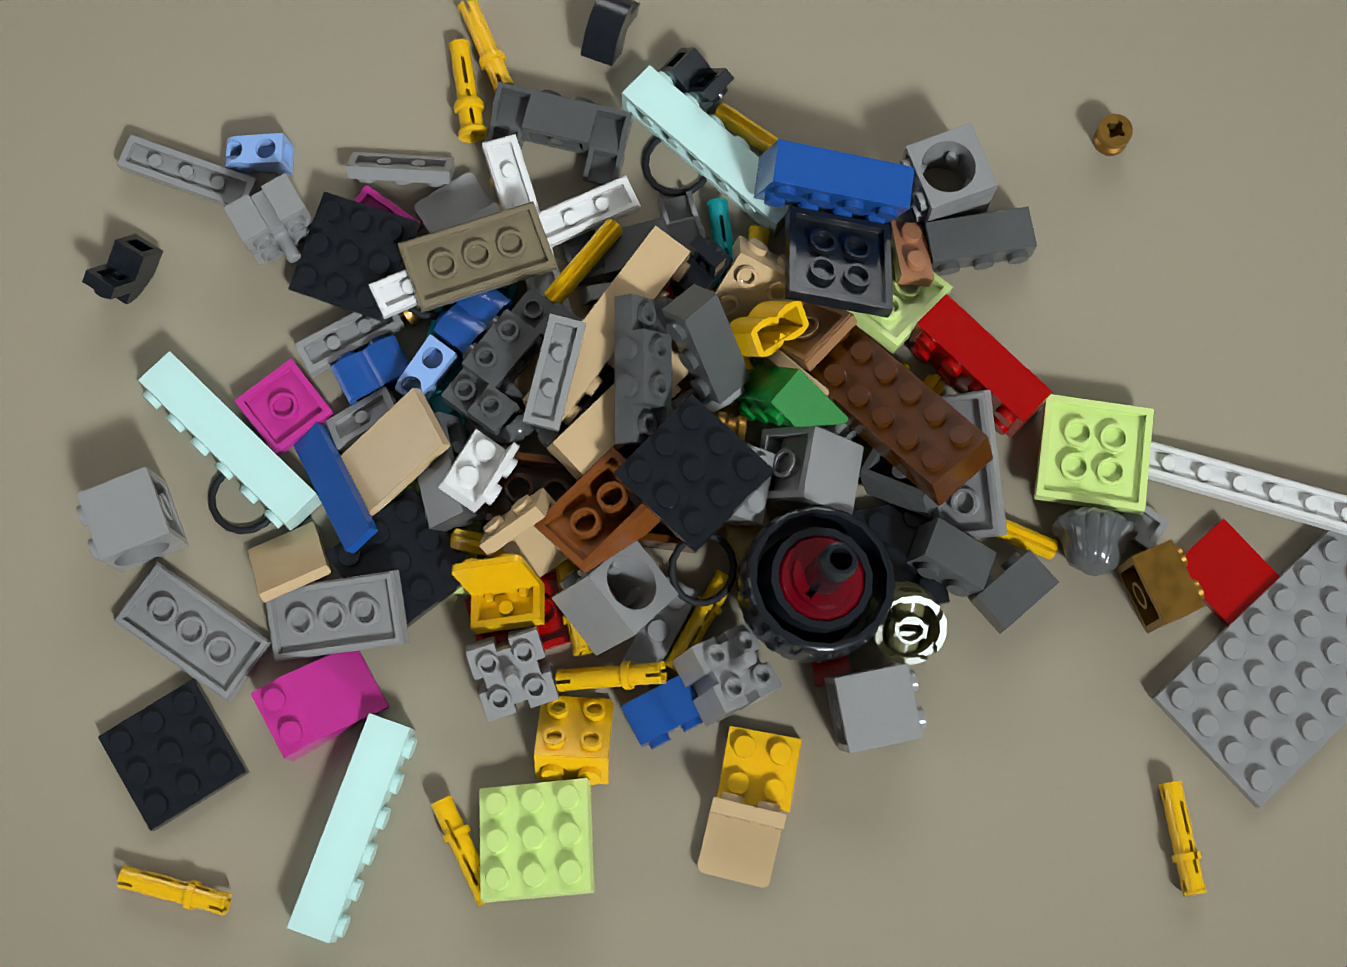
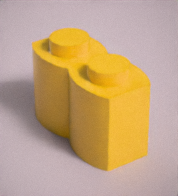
M765 301L754 307L748 317H739L730 322L729 325L742 356L766 357L775 353L782 346L784 340H793L802 335L809 326V322L801 301Z

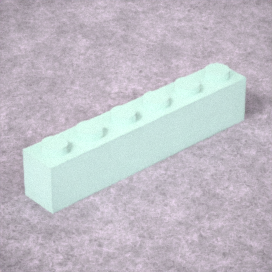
M649 65L622 92V108L625 111L631 112L634 119L655 137H659L668 148L701 176H704L709 183L756 223L771 230L770 235L774 237L785 226L786 212L790 205L770 207L764 204V200L754 198L759 157L750 150V146L743 138L737 135L734 137L729 133L717 116L714 114L708 115L703 111L691 94L687 92L683 94L677 89L672 79L662 71L657 72Z
M170 351L138 379L146 389L142 396L156 410L162 405L170 413L166 419L180 433L186 429L193 435L194 438L190 443L204 457L211 453L218 460L214 466L228 480L235 477L243 485L238 490L253 505L259 500L267 508L263 514L278 529L284 525L290 531L294 530L322 504L319 496Z
M368 714L288 923V929L326 943H334L338 937H344L351 920V916L346 915L351 901L356 902L364 886V880L360 879L365 864L371 865L378 848V844L373 843L378 829L384 830L391 814V809L387 808L392 793L397 795L403 783L404 773L400 772L405 758L411 759L415 751L417 738L413 736L416 730L382 717Z

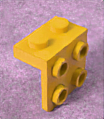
M503 553L496 558L483 560L470 558L464 560L463 563L452 565V575L471 595L470 629L475 634L545 624V584L522 556L515 553Z
M559 696L558 700L540 705L534 750L535 780L551 782L588 778L591 781V785L609 784L610 741L614 710L612 700L607 698Z

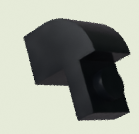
M596 0L586 26L580 56L613 66L623 51L627 28L638 15L640 3L632 0Z
M695 47L680 48L659 70L666 73L672 79L674 86L683 94L685 92L691 94L699 103V107L705 112L727 93V86L734 79L727 68H711Z
M137 234L115 239L107 263L87 269L82 282L94 289V292L102 298L110 300L116 298L124 304H129L143 292L153 278L163 250Z
M699 234L689 244V251L691 252L687 263L691 267L679 283L673 279L669 284L677 296L681 295L693 284L713 292L733 262V259L715 241L709 237L705 240Z

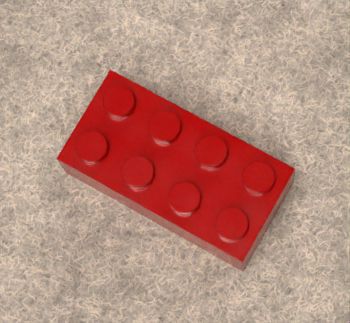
M945 294L916 323L908 343L912 346V353L921 362L926 363L928 361L937 370L936 374L941 376V379L947 386H955L961 393L991 390L995 431L1000 435L1006 434L1011 439L1040 410L1052 394V390L949 295Z

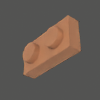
M890 221L888 225H890L891 258L896 283L930 287L934 280V274L923 223Z

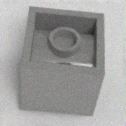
M971 123L905 146L902 160H900L901 165L915 167L909 212L913 222L923 223V227L926 222L970 216L986 211L998 187L996 178ZM932 168L949 169L960 177L964 186L963 189L956 192H943L933 188L923 175L926 170Z
M818 426L763 429L760 448L775 454L773 463L774 473L771 475L766 505L784 512L794 508L799 509L803 506L824 505L835 509H842L851 515L853 514L864 446Z
M146 466L77 493L80 505L76 507L78 517L85 527L88 526L92 537L88 540L90 551L96 560L100 559L107 566L124 572L189 546L166 481Z
M637 540L587 573H583L580 569L570 573L559 582L562 589L552 599L597 656L637 634L678 595V592ZM609 587H610V588L612 589V591L614 592V594H615V596H616V599H615L614 596L612 595V593H611Z
M893 663L824 677L839 750L853 753L923 738L922 729L926 728V719L923 708L916 705L914 692L919 690L918 680L914 669L909 670L908 663Z

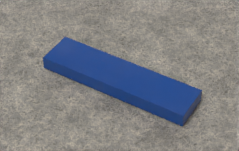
M316 422L293 446L345 551L355 553L379 530L326 426Z

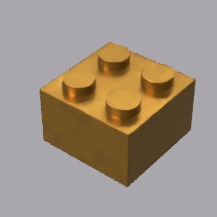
M1172 539L1131 556L1115 568L1147 634L1205 607L1203 589L1196 579L1191 578L1186 568L1188 562L1185 553L1179 546L1174 545Z

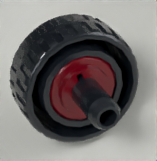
M803 506L799 509L788 510L781 516L775 517L751 541L738 568L739 576L736 580L737 600L746 625L750 627L753 635L765 644L769 650L780 654L786 659L797 660L800 663H827L833 659L843 658L859 649L878 632V627L884 624L894 599V569L885 545L874 530L868 527L864 521L849 514L847 511L835 509L831 506ZM875 597L878 606L868 618L870 601Z

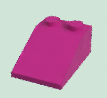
M360 650L328 655L287 673L250 693L283 758L291 761L302 757L366 721L369 713L377 715L389 708Z

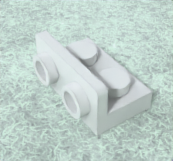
M476 429L467 440L438 488L474 513L484 503L491 505L502 489L498 485L501 477L506 479L518 463V460L513 457L520 446L513 442L506 450Z

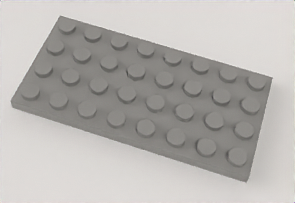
M1326 530L1279 575L1280 577L1230 625L1226 626L1151 698L1255 808L1261 807L1347 723V536Z

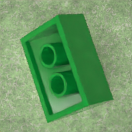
M758 364L750 373L751 379L743 385L746 392L735 399L739 404L737 410L741 414L748 415L747 419L750 421L755 419L764 424L770 422L777 426L806 427L845 424L849 419L798 368Z

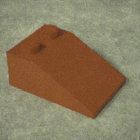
M613 447L548 509L546 517L534 524V527L583 573H587L644 537L661 521L614 477L613 473L627 459Z

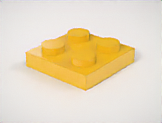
M729 726L717 798H721L722 792L743 796V804L757 807L758 801H764L779 805V811L789 813L802 739Z

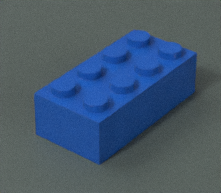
M778 139L759 157L754 198L764 200V204L770 207L790 205L887 224L910 209L915 167Z

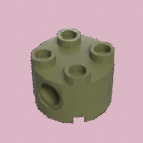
M909 581L895 582L892 607L888 610V617L884 624L878 627V632L873 638L880 651L892 662L899 664L908 663V665L920 664L928 660L927 656L931 655L934 651L937 653L943 646L947 635V620L928 589L920 584ZM875 597L870 601L868 618L878 606Z

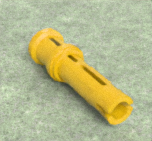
M456 39L451 41L448 47L457 93V100L453 107L455 114L459 117L460 130L458 131V138L461 142L476 143L483 141L488 135V128L484 126L482 117L484 103L481 98L477 97L470 42L466 39Z

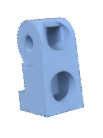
M284 133L233 136L227 139L225 168L243 174L256 171L277 172L279 175L284 173L286 175H293L294 145Z
M430 334L398 379L395 390L404 396L412 388L422 390L428 401L436 387L442 383L451 369L455 370L462 358Z

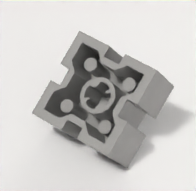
M286 173L260 186L262 190L252 196L246 194L223 207L243 243L259 265L264 262H273L279 259L283 253L290 263L296 262L301 258L296 245L305 244L313 219Z
M746 623L724 632L716 639L712 637L690 647L672 661L685 688L690 685L694 686L699 697L694 699L693 703L706 727L730 716L737 710L741 711L762 701L782 687L769 661L761 664L755 653L761 646Z
M537 625L508 631V641L497 644L495 636L466 645L465 653L474 680L484 678L485 684L480 685L479 696L488 722L517 713L516 703L528 700L530 708L559 699L558 689L550 664L540 666L539 659L545 658V649Z

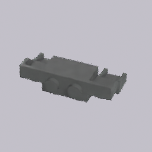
M499 82L493 100L486 142L516 134L521 151L524 141L588 155L583 172V181L604 185L620 177L633 116L631 112L594 104L593 101L587 98L577 97L571 99L562 97L553 90L545 89L541 92Z
M688 191L684 196L668 200L658 199L662 218L622 227V235L577 287L607 280L608 283L613 282L655 225L688 250L689 244L699 234L706 240L704 227L699 218L692 192ZM595 230L562 243L567 264L573 260L592 238Z
M530 287L511 311L506 309L500 317L495 316L489 322L485 329L486 334L478 344L473 343L467 348L463 355V369L441 394L444 403L459 414L470 418L495 436H498L500 433L499 429L513 412L519 410L518 404L504 393L540 351L550 314L578 321L583 320L560 303H552Z
M635 294L615 297V444L640 446L676 410L672 409L673 339L666 330L668 323L662 312V309L671 303L673 299L663 298L654 300Z

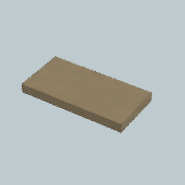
M533 201L398 243V249L421 313L557 270L556 261Z

